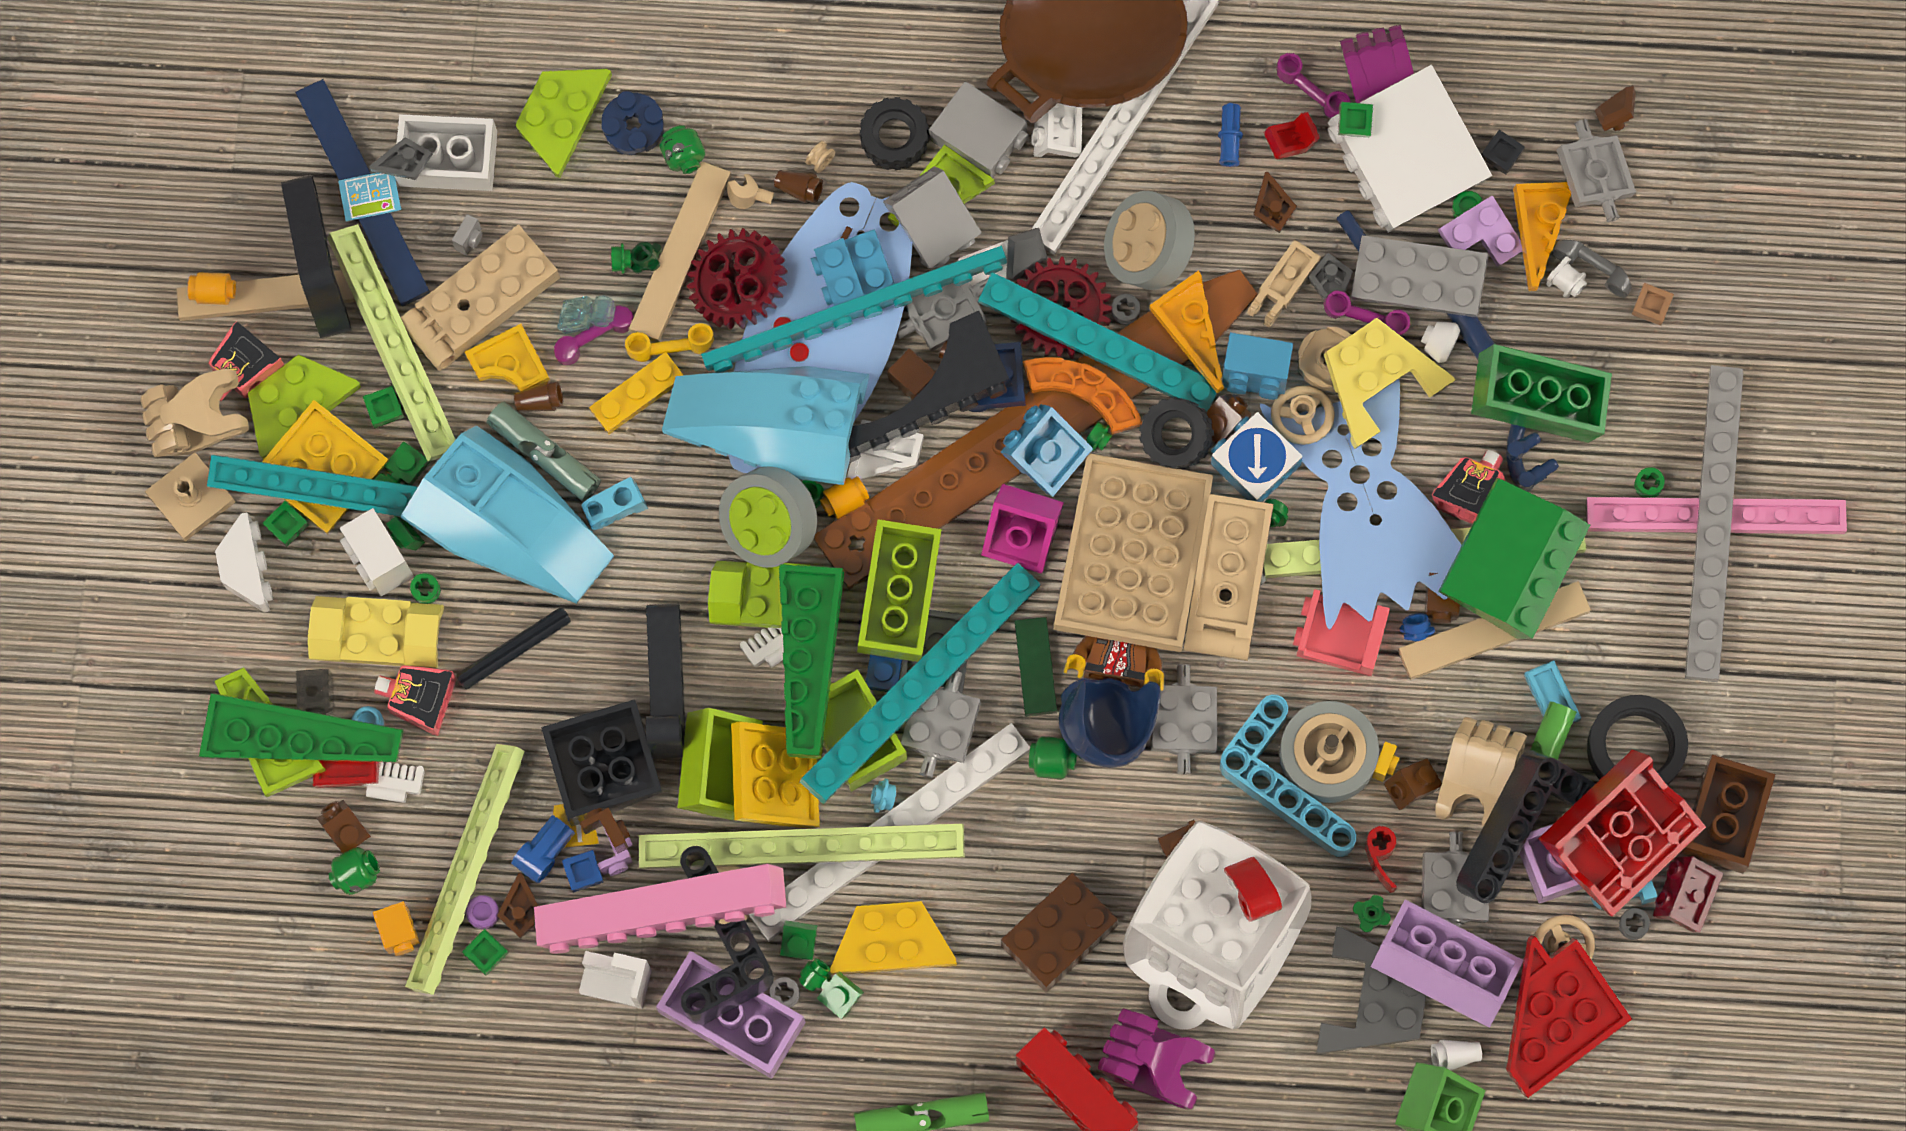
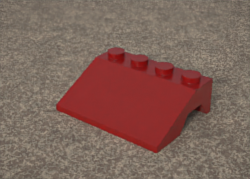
M1632 749L1538 839L1563 869L1609 916L1613 917L1695 839L1706 826L1687 802L1663 781L1653 768V759L1649 755Z

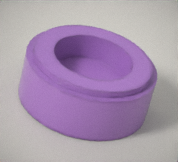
M476 896L469 901L466 907V917L470 924L477 929H489L499 919L497 916L499 907L489 896Z

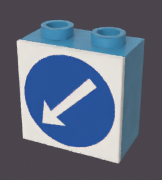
M1257 412L1251 418L1245 417L1234 429L1235 433L1228 440L1223 438L1211 450L1213 453L1211 465L1246 500L1263 502L1301 466L1303 456Z

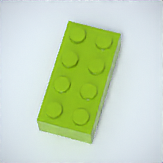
M877 520L857 653L916 662L922 658L942 529Z

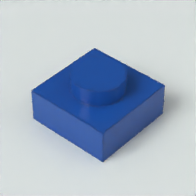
M870 655L865 681L870 690L888 692L899 681L902 660Z
M593 850L562 860L573 893L604 883Z

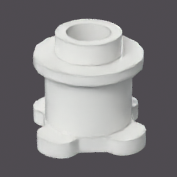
M1568 256L1550 273L1546 285L1551 287L1554 284L1564 292L1563 297L1568 298L1572 295L1575 298L1587 285V282L1584 281L1586 273H1579L1569 264L1571 259Z

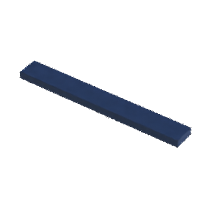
M324 79L296 91L295 93L338 179L344 180L371 174ZM391 213L359 219L401 306L404 307L428 295L430 291Z

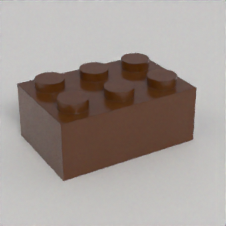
M1712 754L1706 763L1693 811L1706 828L1680 854L1693 856L1700 861L1743 874L1751 861L1776 774Z
M1071 873L1001 939V947L1047 993L1118 926V919Z

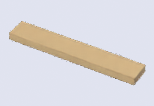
M703 161L701 162L658 260L660 267L653 272L629 327L631 333L641 332L646 334L650 340L660 342L688 277L687 273L690 272L693 266L691 261L696 259L698 249L702 245L731 178L730 171Z
M342 270L334 271L344 303L356 302ZM299 275L236 281L235 299H230L228 305L197 304L195 300H189L188 287L177 288L178 318L180 321L309 307Z
M1579 581L1558 588L1536 633L1590 613L1591 609ZM1481 617L1424 640L1398 649L1409 679L1413 680L1519 639Z

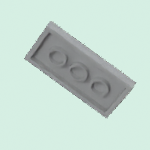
M1362 235L1351 298L1352 300L1478 318L1488 253Z

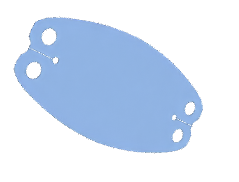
M853 182L841 186L828 196L804 223L782 253L785 262L781 265L788 270V273L780 277L787 282V286L778 287V290L784 295L783 298L774 297L772 300L777 308L767 307L765 309L768 315L767 318L760 314L757 315L756 325L748 320L742 339L774 328V322L779 317H787L792 322L834 306V304L828 306L821 288L827 285L823 274L820 276L816 275L811 258L816 257L815 248L839 240L847 226L853 228L848 239L857 236L860 230L868 232L875 229L894 283L909 279L912 242L900 223L894 231L890 232L883 230L879 223L881 216L889 212L883 201L890 196L884 199L873 197L868 188ZM849 197L854 198L859 203L857 214L851 217L842 215L839 209L842 200ZM894 305L882 309V314L869 319H865L864 316L852 320L853 324L842 329L835 330L833 326L822 330L823 335L812 340H805L803 337L792 341L793 345L803 343L808 347L809 356L803 362H796L791 358V347L781 351H775L773 348L762 352L763 356L757 360L745 362L742 359L737 361L734 372L810 366L869 374L864 402L857 405L855 421L874 390L888 361L898 332L904 306L895 308ZM728 454L732 467L740 472L748 473L762 467L759 465L753 467L745 464L743 459Z

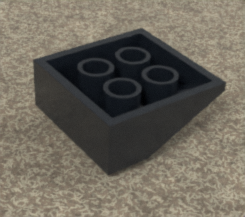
M635 699L541 727L565 813L571 827L579 825L581 821L585 820L584 816L594 809L602 808V810L609 808L611 813H614L662 792L654 760L647 744L645 728Z

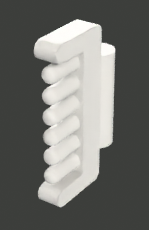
M768 628L774 639L766 629L761 630V634L768 642L767 644L761 635L756 633L754 638L761 648H759L753 638L748 639L751 648L745 641L740 643L742 651L754 667L766 661L770 668H773L783 661L784 651L781 628H777L781 634L775 628Z
M379 762L378 784L362 785L367 787L366 797L405 803L407 793L415 795L421 793L425 770L422 766H418L417 769L415 766H410L406 780L408 766L403 764L399 778H397L400 765L395 763L390 777L392 764L387 762L382 776L384 762Z

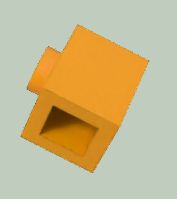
M404 901L372 912L384 949L388 954L394 953L395 956L404 955L413 951L414 945L420 944L409 908Z

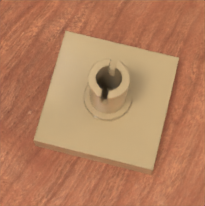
M196 452L145 491L185 542L236 503L226 489L207 487L209 468Z

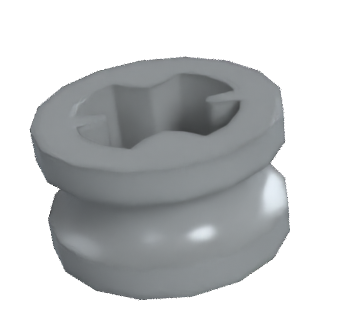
M778 978L770 987V997L788 1008L793 1007L799 1000L800 992L798 985L790 978ZM781 985H787L789 990L794 991L792 997L788 995L790 1000L782 1001L780 996L775 995L777 989L781 991Z

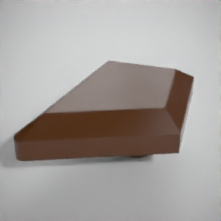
M1633 85L1625 87L1596 108L1595 114L1604 132L1611 128L1614 131H1620L1625 127L1624 122L1634 118L1636 91Z
M1265 172L1253 217L1280 233L1296 210L1297 205L1270 173Z
M518 873L497 914L498 918L520 939L535 925L534 907L538 906L522 873Z

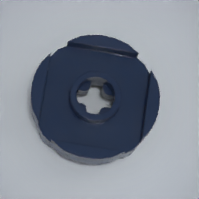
M624 91L606 106L602 114L601 125L603 134L610 147L621 154L630 156L645 150L648 152L655 148L663 137L664 120L662 110L655 100L645 94ZM633 117L638 118V123L641 125L639 129L633 127L631 131L628 130L626 121Z

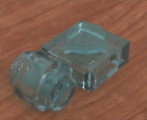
M588 296L564 300L557 328L564 334L589 329L590 322L598 327H607L614 319L616 310L614 301L607 296H597L595 300Z

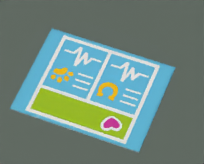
M373 173L338 181L346 221L401 210L395 176Z

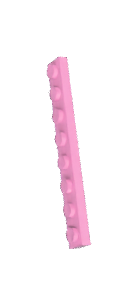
M1587 497L1586 522L1591 525L1588 531L1696 533L1699 498ZM1733 499L1731 533L1845 534L1847 531L1846 500Z

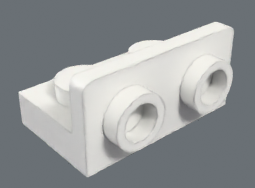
M1057 103L1034 123L1031 143L1034 146L1035 157H1042L1046 153L1076 158L1081 154V107Z

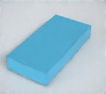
M1554 660L1524 673L1527 684L1543 717L1551 701L1567 706L1577 712L1572 724L1581 720L1578 709Z

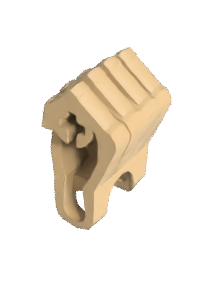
M221 369L208 372L196 377L182 387L181 390H178L174 385L165 386L161 384L148 389L141 395L142 407L147 409L143 412V421L145 425H150L146 429V436L149 441H155L151 446L154 457L193 454L249 430L247 418L239 414L223 416L219 410V401L223 394L236 388L239 384L236 371Z
M1464 717L1452 742L1435 813L1437 818L1449 819L1453 816L1457 804L1471 797L1477 798L1484 808L1481 822L1483 827L1517 761L1524 753L1527 735L1514 732L1510 736L1511 729L1506 726L1498 725L1496 731H1493L1494 724L1492 722L1481 720L1479 726H1476L1477 721L1475 719Z

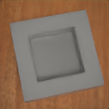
M466 214L452 239L455 250L466 256L471 248L475 249L482 238V228L477 218Z

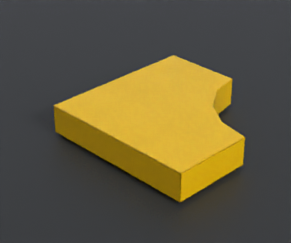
M521 323L465 351L479 381L490 378L504 379L515 385L519 391L550 380Z

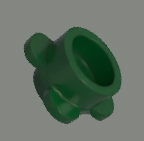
M649 242L637 244L631 251V260L634 262L631 266L632 271L639 274L643 270H657L660 267L658 260L659 254L662 252L661 245L658 243L651 245Z

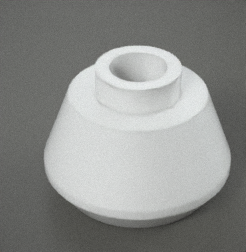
M1437 322L1435 327L1428 325L1421 342L1426 344L1424 350L1435 362L1443 363L1449 358L1461 331L1458 325L1450 322Z

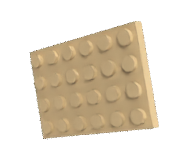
M1089 453L1086 457L1053 630L1182 652L1213 475Z

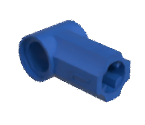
M552 815L533 840L526 842L518 850L511 864L538 884L551 871L555 864L554 859L575 832L560 819Z

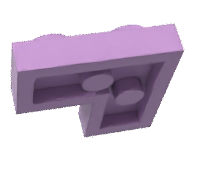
M1490 196L1438 229L1448 248L1466 250L1478 241H1481L1497 267L1522 252L1521 240L1493 196Z

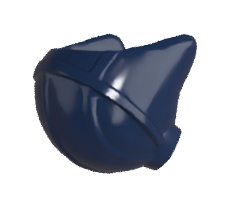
M1082 678L1073 682L1061 694L1062 705L1059 711V727L1064 740L1076 756L1094 766L1116 768L1129 765L1138 759L1144 751L1156 724L1161 697L1160 687L1155 682H1148L1140 690L1130 691L1128 685L1115 679L1090 680Z

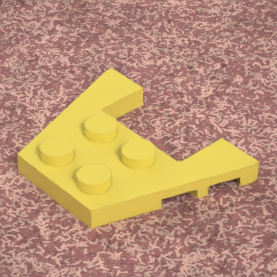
M1378 318L1324 354L1335 392L1338 393L1343 408L1342 415L1347 421L1351 434L1350 441L1354 449L1380 432L1363 407V403L1397 379L1411 372L1429 398L1455 381L1451 374Z

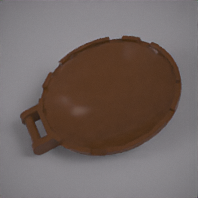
M1006 0L1003 14L1000 16L999 27L1002 50L1007 62L988 78L987 86L994 92L999 91L1024 113V118L1030 123L1037 122L1057 103L1081 108H1098L1130 101L1158 85L1179 60L1185 46L1188 29L1185 4L1183 0ZM1014 77L1018 78L1037 94L1039 98L1031 103L1008 82Z

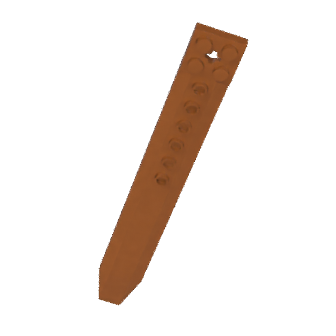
M1240 269L1202 283L1215 343L1258 295ZM1151 311L1117 333L1181 365L1190 361ZM1086 355L1074 361L1081 364L1085 363L1105 373L1108 378L1127 393L1131 400L1150 388ZM1030 391L1025 394V406L1004 408L869 500L864 501L863 506L823 528L815 534L813 540L833 568H843V582L850 590L869 577L877 520L940 529L1000 489L1002 484L1006 485L1022 474L1001 451L1005 447L1003 444L1004 438L1013 430L1019 431L1026 422L1023 417L1031 407H1039L1040 404L1052 407L1079 435L1104 418L1088 402L1072 394L1059 391H1041L1031 393ZM853 538L865 541L862 552H859L857 549L851 551L848 548L851 546Z

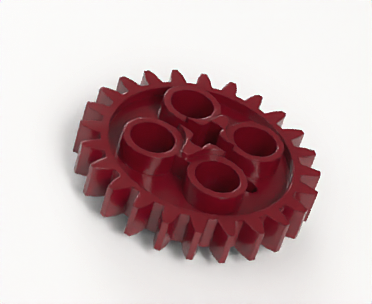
M742 228L738 236L733 229H730L726 239L718 233V242L716 244L710 240L706 241L709 247L707 252L698 249V253L702 257L701 260L691 261L697 269L687 273L694 280V282L686 285L693 293L689 296V299L696 304L695 310L703 314L702 317L709 323L713 321L719 328L724 324L729 330H732L736 322L741 329H745L746 320L756 325L757 315L760 314L767 318L768 315L765 309L767 307L777 308L776 304L772 301L774 297L783 298L784 295L778 290V287L787 286V282L780 277L788 273V270L781 265L785 262V258L780 253L778 254L780 249L774 243L771 244L772 241L767 236L761 237L755 230L750 234L745 228ZM752 257H755L753 263L751 265L746 266L748 260ZM725 263L724 268L717 272L718 267ZM757 286V290L749 295L750 290ZM728 292L726 298L719 301L721 295Z
M1063 256L1060 257L1058 265H1054L1051 258H1047V266L1045 268L1036 262L1035 273L1028 269L1024 271L1027 281L1017 279L1016 284L1036 294L1037 289L1046 286L1051 288L1054 294L1046 299L1056 304L1058 302V282L1062 281L1064 282L1063 307L1101 326H1109L1110 319L1104 315L1112 312V306L1105 305L1104 303L1110 301L1111 294H1101L1106 288V282L1096 284L1099 273L1094 272L1088 275L1089 265L1087 263L1081 269L1076 268L1077 259L1075 258L1070 266L1065 265ZM1078 287L1085 292V296L1081 299H1073L1068 294V291ZM1010 319V322H1011V323H1018V322H1016V321ZM1019 324L1015 328V334L1025 333L1022 340L1023 345L1031 341L1034 342L1032 352L1035 353L1042 347L1045 349L1044 357H1048L1051 351H1056V357L1061 358L1062 352L1067 351L1071 359L1074 358L1075 350L1023 324Z

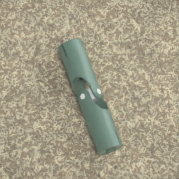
M504 401L492 410L486 423L523 454L531 458L583 502L595 493L601 483V479L544 435L542 431Z

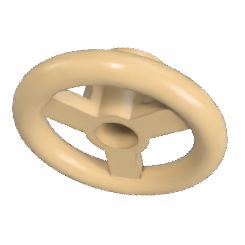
M1306 385L1286 389L1285 394H1280L1274 401L1271 409L1273 427L1287 441L1301 445L1315 443L1325 437L1332 428L1335 418L1334 407L1329 397L1321 390ZM1296 396L1291 401L1290 407L1283 406L1288 399ZM1321 403L1325 410V420L1323 425L1315 431L1311 421L1317 406ZM1305 410L1308 413L1305 415H1300L1298 411ZM1281 417L1294 419L1296 423L1301 424L1305 435L1294 434L1287 430L1282 424Z
M1563 914L1551 917L1543 922L1534 934L1541 945L1544 939L1545 949L1551 955L1558 950V944L1561 941H1565L1566 944L1571 940L1570 935L1562 930L1561 925H1572L1583 934L1585 943L1580 944L1590 959L1593 957L1595 950L1593 933L1587 923L1576 916Z

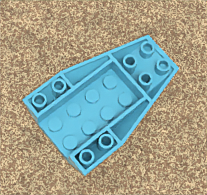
M478 426L458 436L423 478L401 515L403 520L452 554L576 604L614 557L609 549L529 461Z

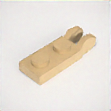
M1294 240L1259 288V294L1248 308L1247 314L1252 317L1256 315L1266 298L1276 304L1267 313L1263 323L1270 328L1280 315L1282 309L1287 308L1307 280L1309 274L1317 266L1321 256Z

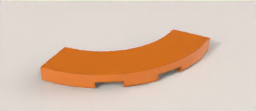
M1058 357L1034 358L1023 361L1022 365L1031 393L1059 391L1083 399L1101 414L1107 425H1109L1112 435L1142 425L1143 422L1139 412L1127 393L1100 370L1085 363L1081 364Z

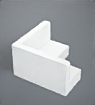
M585 951L582 962L585 969L579 993L642 1009L652 973L647 960L614 953L613 957Z

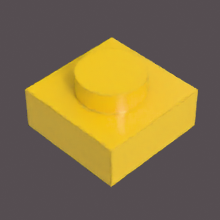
M1385 741L1372 778L1383 782L1386 774L1393 776L1400 757L1394 755L1397 748L1396 745Z

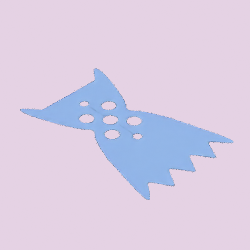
M1399 379L1363 403V407L1380 430L1378 434L1372 437L1380 441L1382 445L1381 452L1376 456L1370 457L1364 454L1362 445L1354 449L1350 441V431L1346 436L1338 433L1339 425H1347V421L1342 415L1343 408L1341 402L1333 403L1335 412L1334 423L1325 437L1315 443L1306 445L1289 442L1303 456L1302 462L1305 466L1328 483V490L1324 497L1321 512L1319 547L1323 607L1326 625L1329 630L1333 627L1343 603L1350 605L1368 622L1372 621L1380 593L1386 594L1402 608L1409 610L1417 582L1425 584L1441 598L1447 599L1445 595L1438 591L1462 546L1435 506L1408 478L1391 466L1396 450L1399 427ZM1260 403L1262 414L1268 423L1273 426L1271 421L1272 408ZM1323 406L1316 408L1315 415L1311 421L1315 431L1323 425L1325 420ZM1305 411V412H1302V413H1299V414H1300V415H1305V414H1307L1308 412ZM1281 417L1282 424L1287 430L1294 434L1305 435L1301 424L1296 423L1294 419ZM1336 450L1341 454L1342 462L1338 467L1328 468L1323 464L1322 456L1326 451ZM1358 465L1366 467L1370 474L1369 479L1363 484L1354 483L1349 476L1350 470ZM1384 481L1392 482L1397 487V494L1392 499H1382L1377 494L1378 485ZM1343 493L1355 495L1358 501L1356 508L1352 511L1341 510L1337 504L1338 497ZM1373 514L1381 516L1382 522L1379 525L1375 526L1370 523L1369 519ZM1429 573H1438V574L1429 576Z

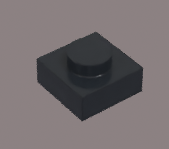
M1498 130L1481 153L1484 161L1507 175L1524 152L1525 146L1501 130Z

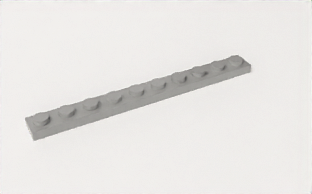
M1711 365L1709 371L1685 679L1708 682H1718L1743 382V369Z

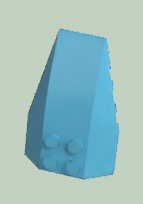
M800 366L676 376L662 433L699 447L702 445L715 449L716 453L726 457L728 454L743 459L745 464L757 467V465L777 467L788 471L798 479L844 485L850 461L848 443L857 405L864 402L869 374Z

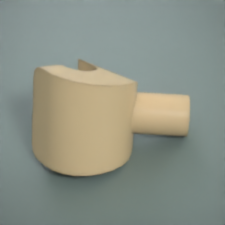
M744 174L745 181L743 186H740L735 179L728 182L727 194L734 207L746 209L751 207L756 200L771 205L774 192L758 188L757 183L750 174Z

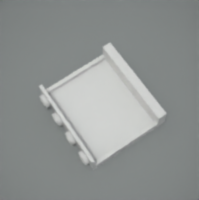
M1432 65L1360 102L1362 104H1373L1372 130L1369 138L1338 135L1339 114L1332 117L1328 122L1330 125L1328 133L1332 141L1336 145L1340 144L1345 153L1343 160L1346 167L1351 173L1355 171L1360 180L1358 188L1365 200L1370 199L1375 208L1373 215L1376 222L1381 228L1385 227L1388 233L1463 191L1479 185L1492 176Z

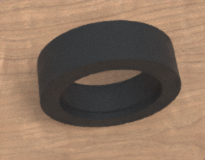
M1629 695L1608 704L1598 714L1587 739L1588 760L1597 778L1600 780L1615 766L1606 749V736L1610 727L1625 717L1641 716L1658 724L1667 737L1669 745L1666 763L1656 772L1668 786L1680 772L1688 753V735L1679 715L1668 704L1646 695Z

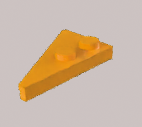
M1567 182L1516 184L1513 188L1528 291H1537L1540 281L1544 276L1549 255L1555 245L1560 224L1566 214V207L1571 196Z
M1198 270L1150 304L1149 309L1215 392L1219 393L1224 389L1222 372L1218 362L1214 333L1208 313V304L1205 299L1202 275Z

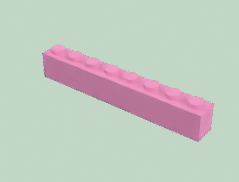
M763 864L534 907L537 946L550 949V953L559 954L569 952V947L578 945L579 948H594L598 946L599 941L607 940L608 943H622L627 941V936L637 935L638 938L656 936V931L665 929L669 933L682 932L686 930L687 925L695 924L696 927H710L715 925V920L725 919L726 922L745 920V915L753 913L758 917L771 916L775 914V909L787 908L783 868L771 864Z

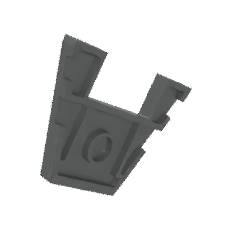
M1336 927L1331 957L1365 963L1355 1028L1321 1023L1316 1054L1322 1055L1336 1051H1349L1363 1047L1419 1040L1426 995L1372 968L1371 965L1380 947L1342 927Z

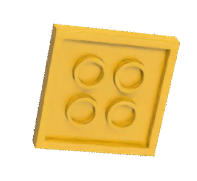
M313 400L262 462L375 479L389 460L318 402ZM284 499L327 535L349 510L348 508Z
M740 721L732 723L734 820L806 829L820 827L819 800L800 783L801 778L817 763V759L789 757L787 755L786 727Z

